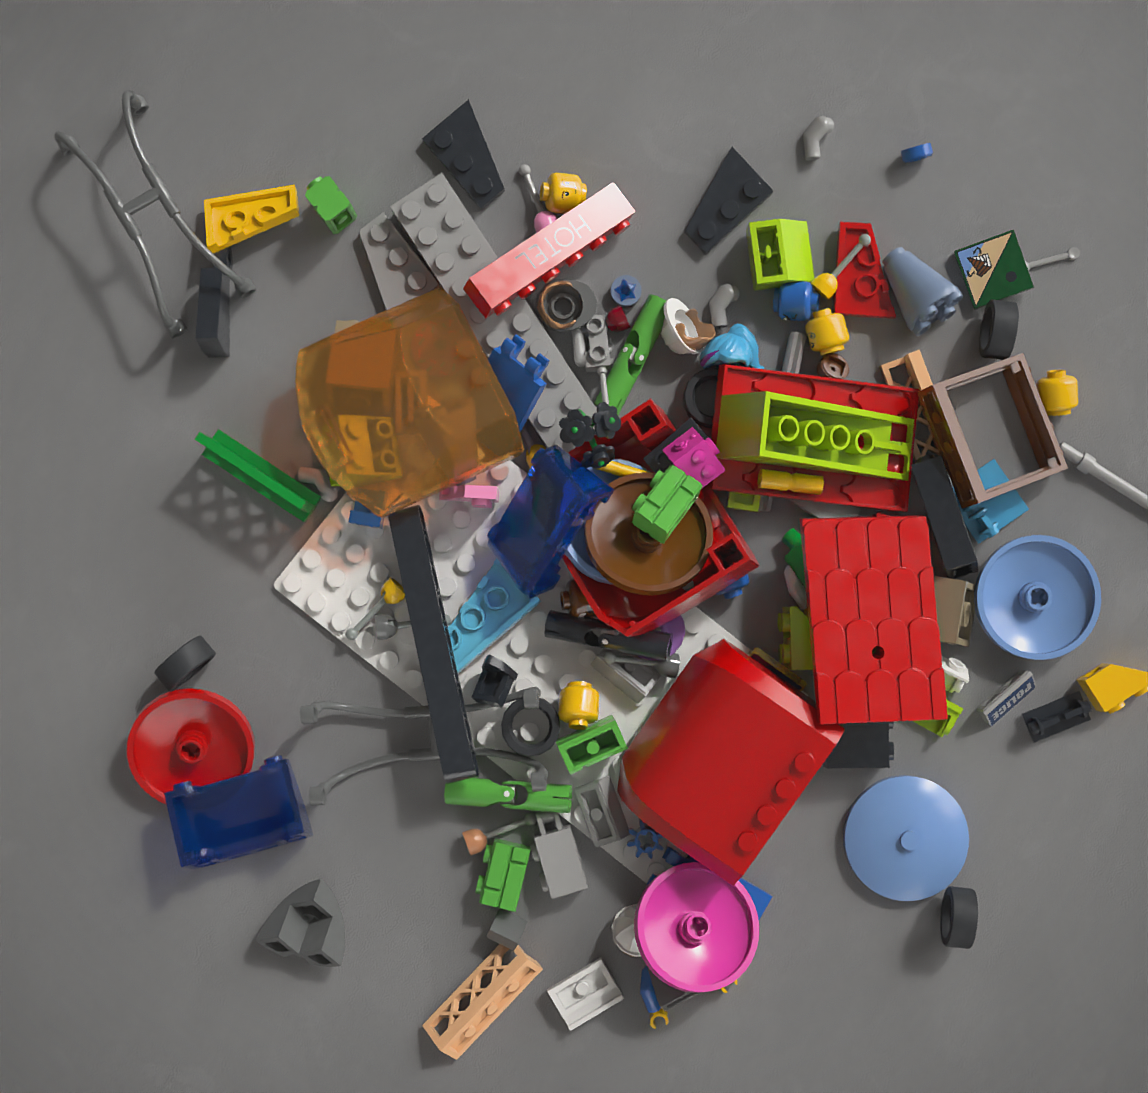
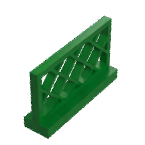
M219 429L213 438L199 432L194 439L206 447L201 455L304 523L307 522L322 499L321 496Z

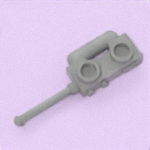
M595 315L588 323L571 331L574 362L579 367L586 366V372L597 371L600 377L602 402H606L609 405L606 374L607 370H611V365L614 364L613 358L610 359L612 347L608 346V327L605 322V315ZM584 337L589 338L590 350L588 352L585 350Z

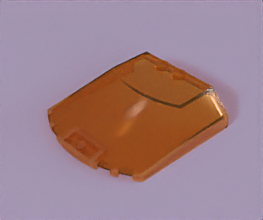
M442 287L356 323L306 346L298 352L295 378L299 416L309 444L332 480H335L352 500H357L371 510V513L380 518L522 455L524 451L515 412L459 303Z

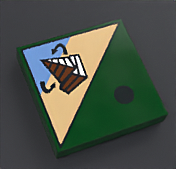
M1014 229L954 251L974 310L986 306L991 299L1003 300L1034 288Z

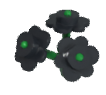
M601 402L597 405V412L592 415V418L580 409H573L568 412L567 417L559 421V426L562 428L560 439L564 443L572 442L574 446L580 447L584 441H589L592 450L583 454V460L581 461L583 468H603L615 458L613 446L597 445L594 438L596 434L598 437L612 439L615 436V431L621 428V420L617 415V408L609 406L606 402Z

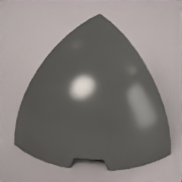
M322 879L314 880L301 886L288 895L275 908L264 923L256 941L281 956L289 957V955L294 954L304 957L310 965L341 966L345 951V926L335 895Z

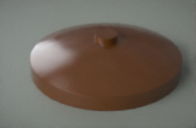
M641 472L620 477L609 483L597 494L587 513L584 540L593 565L610 583L634 594L647 596L663 595L686 586L703 569L709 556L706 549L711 547L713 542V528L709 513L699 497L665 543H660L651 537L649 533H645L634 526L632 521L635 512L632 510V507L641 494L647 496L653 488L649 485L656 473Z

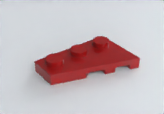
M840 221L838 224L836 268L859 243V237L862 234L869 235L871 243L868 246H863L836 277L838 286L834 293L833 313H840L843 316L895 319L896 314L889 297L887 280L883 275L880 263L881 258L871 223Z

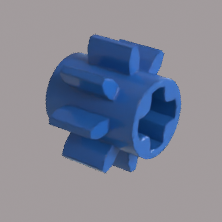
M640 819V827L637 830L633 828L628 829L629 833L634 836V839L629 840L627 846L632 847L636 845L635 856L637 858L643 852L647 853L650 859H653L652 851L655 849L663 851L664 849L658 843V839L663 838V836L656 833L650 826H645L644 822ZM650 832L653 843H646L644 846H641L638 836L640 834L645 836Z

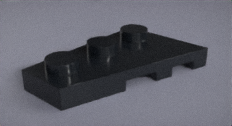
M468 99L425 135L422 140L477 206L483 210L505 191V188Z

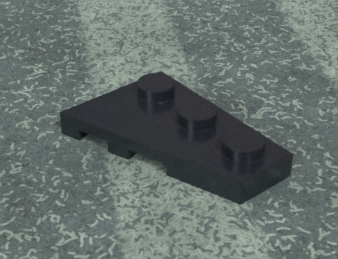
M733 146L685 230V234L705 255L773 193V189Z

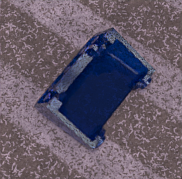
M558 445L546 449L541 448L534 454L531 460L533 464L499 523H496L487 534L489 539L488 547L517 588L529 599L554 589L561 578L558 574L561 567L558 564L583 523L594 516L595 512L593 510L597 502L600 500L604 504L607 503L615 491Z
M282 755L270 757L264 760L265 765L259 767L257 771L204 786H192L191 781L173 785V791L164 793L181 868H203L312 837L313 832L290 760L283 759Z

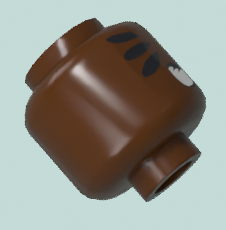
M575 579L569 580L565 591L560 592L562 610H567L574 617L596 618L597 616Z

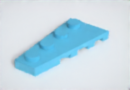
M501 554L493 562L494 564L486 576L484 575L469 600L464 603L455 620L448 626L458 673L541 602Z

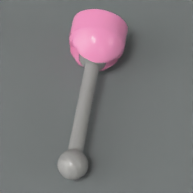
M524 164L519 167V174L525 178L538 211L534 219V228L537 233L557 220V217L552 212L544 211L530 177L531 169L528 165Z

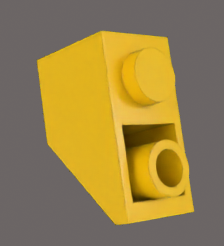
M1102 663L1076 679L1095 710L1100 712L1108 711L1109 714L1124 707V700L1132 695L1138 697L1148 692V672L1114 664Z

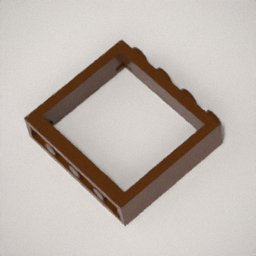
M1023 353L936 383L917 392L962 509L1068 469L1063 456L1064 453L1056 439L1053 424L1048 418L1033 380L1031 368L1028 367ZM1003 372L1040 469L985 490L947 391Z

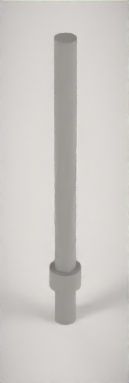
M1063 441L1059 444L1064 453L1063 456L1073 462L1076 469L1084 474H1092L1148 510V495L1096 463V458L1084 452L1082 454Z

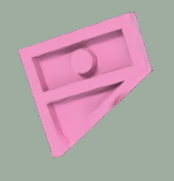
M479 485L440 487L439 500L468 501L476 508H492V503H499V489L497 486Z

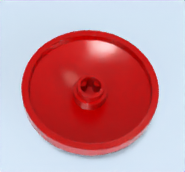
M179 689L167 692L153 699L136 717L127 741L128 764L132 775L140 787L157 801L180 809L209 808L229 799L246 782L255 756L253 731L242 711L225 697L203 689Z

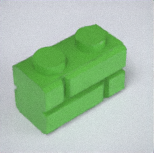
M325 176L324 178L317 177L308 184L305 197L333 234L340 233L356 220L357 214L350 201L340 191L330 176Z
M670 465L665 473L659 470L649 485L653 489L647 496L641 494L632 507V510L635 512L632 521L633 525L645 533H649L651 537L660 543L666 542L699 497L702 489V484L690 475L687 476L684 471L674 465Z
M612 715L588 725L587 729L576 730L556 741L570 775L582 770L584 765L589 767L628 749Z
M495 838L493 846L487 844L483 863L488 864L486 876L479 875L475 891L476 894L481 895L479 903L516 912L530 855V846Z

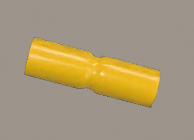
M760 469L758 474V488L782 491L791 490L793 492L821 495L823 490V476L799 473L790 474L788 472Z

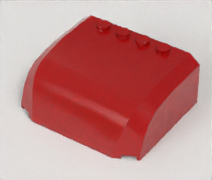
M650 398L620 418L621 428L615 431V436L612 439L598 437L596 434L594 438L597 445L604 444L606 447H614V459L633 462L647 471L655 473L643 458L675 432L676 429L665 412ZM584 441L582 446L575 447L531 476L534 484V512L598 619L627 637L647 633L672 621L760 566L714 490L706 489V486H704L700 491L699 498L704 503L711 518L713 542L712 546L706 549L709 556L703 569L692 580L694 588L689 591L680 588L663 595L647 596L630 593L615 585L595 581L581 573L563 553L554 527V509L559 492L566 481L575 472L583 468L581 465L583 454L592 450L589 441Z
M723 638L712 646L695 653L690 658L622 755L617 792L626 806L644 823L734 886L745 874L830 755L845 728L843 723L820 724L817 719L816 702Z

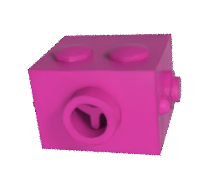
M693 427L662 450L674 466L684 471L687 476L690 475L702 484V488L725 471V468L716 457L720 453L716 445L709 437L704 440Z

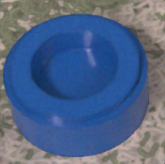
M931 143L901 151L902 160L905 163L931 157L933 154Z

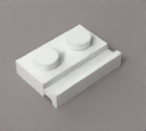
M601 957L547 989L548 994L567 1023L570 1031L624 999V995L618 988Z

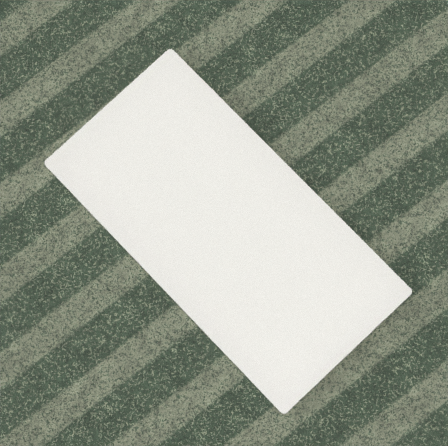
M428 396V406H431L432 409L441 406ZM420 400L416 404V409L420 408ZM409 414L404 419V427H409ZM421 433L397 435L403 476L360 486L361 488L386 490L389 492L383 529L348 522L350 510H354L357 489L360 488L350 487L274 583L276 590L423 706L428 705L412 627L398 628L393 637L377 640L375 615H391L397 622L410 621L405 598L398 604L386 603L358 631L356 639L349 640L345 635L347 629L354 628L382 599L381 588L390 577L402 585L388 512L420 505L426 523L444 611L451 618L448 626L455 620L460 609L472 596L477 585L494 564L493 562L499 554L502 555L541 600L536 607L458 673L465 705L477 703L471 696L482 673L484 659L487 655H492L518 673L509 694L530 687H538L541 690L539 698H543L552 704L557 713L559 711V693L563 688L567 687L568 683L583 681L592 684V688L599 692L598 720L612 715L627 747H629L676 680V678L661 676L649 693L639 703H636L591 666V663L603 648L545 637V623L549 611L554 610L568 613L567 610H562L560 592L565 591L567 582L574 578L554 544L545 542L536 533L543 525L534 512V484L531 476L507 457L500 458L478 439L476 479L462 485L497 486L499 489V503H492V508H476L468 501L439 500L440 487L449 488V486L459 485H452L451 479L446 477ZM696 606L681 615L685 622V636L682 645L675 652L680 657L677 677L695 653L712 646L723 638L750 657L753 655L754 652ZM602 629L593 630L594 634L598 637L601 635ZM514 701L504 704L503 708L492 707L466 712L475 748L498 749L516 753L506 744L501 730L504 712ZM524 708L514 717L512 723L513 733L522 743L529 745L537 744L547 736L549 720L540 709ZM560 720L561 728L558 739L576 730L570 729L568 723ZM556 742L545 753L529 756L543 764L548 770L547 783L572 785V799H569L572 800L570 813L559 814L591 840L592 838L574 788L606 776L611 778L628 827L635 830L640 827V818L626 806L617 792L621 759L626 750L589 767L584 765L582 770L571 775ZM487 756L517 781L531 782V773L537 771L535 768L517 761ZM650 832L645 836L641 834L638 836L641 846H644L646 843H653ZM631 834L620 841L600 846L645 883L648 882L652 873L658 876L662 872L674 867L662 858L668 846L682 855L688 856L687 853L665 837L658 839V843L664 849L663 851L658 849L652 851L653 859H650L648 854L643 852L638 858L635 856L636 845L632 847L627 846V842L634 839V836Z

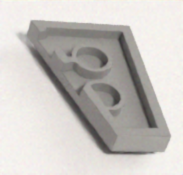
M384 212L359 230L392 324L438 289L440 285Z

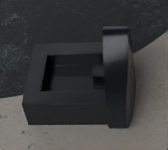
M487 655L482 664V673L471 698L477 703L503 708L518 673L500 659Z

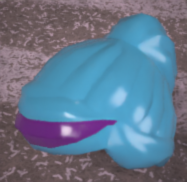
M734 324L728 333L713 338L699 356L701 360L700 365L704 369L711 366L719 368V365L724 364L764 369V366L759 364V347L755 336L742 324Z

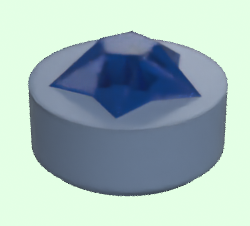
M623 275L614 280L611 286V298L618 306L631 307L639 301L641 285L636 278L630 275Z

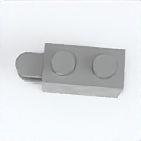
M541 811L535 813L541 833L534 835L535 843L530 844L534 861H541L544 873L539 874L543 891H549L553 899L587 889L588 883L570 824L562 826L558 812ZM555 821L557 828L546 831L544 824Z

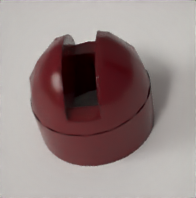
M621 305L607 313L605 322L611 331L621 332L631 328Z

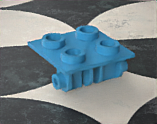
M992 459L977 470L985 490L1009 481L995 459ZM952 487L965 526L978 544L988 537L991 538L996 535L1001 528L1029 510L1016 489L962 509L954 487Z

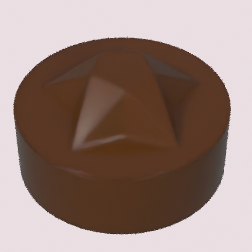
M828 353L818 362L817 373L821 377L845 379L849 374V366L842 356Z

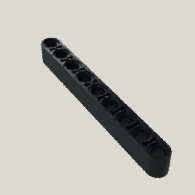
M420 505L388 512L389 524L444 779L449 784L478 777V763L424 515Z

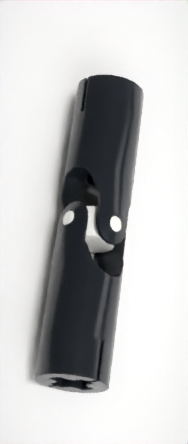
M550 610L547 615L544 635L547 638L603 649H614L619 652L668 661L673 643L672 633L652 630L641 635L627 637L600 619L574 617L569 613ZM594 629H602L599 637L594 634Z

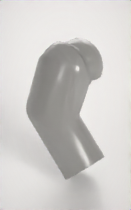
M826 116L816 117L804 131L805 160H817L820 158L819 140L824 135L832 133L834 129V122L831 118Z
M724 284L720 286L710 299L711 323L714 328L727 326L725 309L731 302L738 300L740 291L737 286Z
M300 467L299 482L315 484L321 492V498L324 501L331 502L337 498L339 486H331L329 471Z

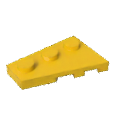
M295 184L205 199L207 248L212 253H216L298 217L299 206Z

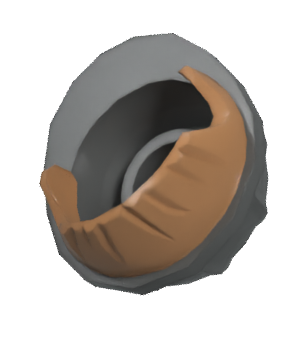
M554 279L546 283L537 294L535 310L540 322L547 328L557 332H566L582 327L592 319L596 312L597 300L590 287L582 282L570 279Z

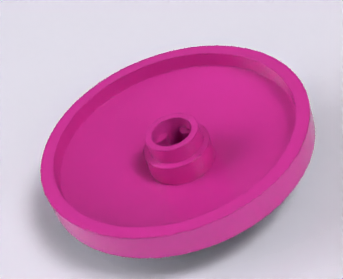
M692 862L674 866L659 874L648 884L636 907L634 933L640 955L656 977L675 989L691 993H704L728 986L746 971L757 950L759 920L752 898L739 881L733 886L703 864Z

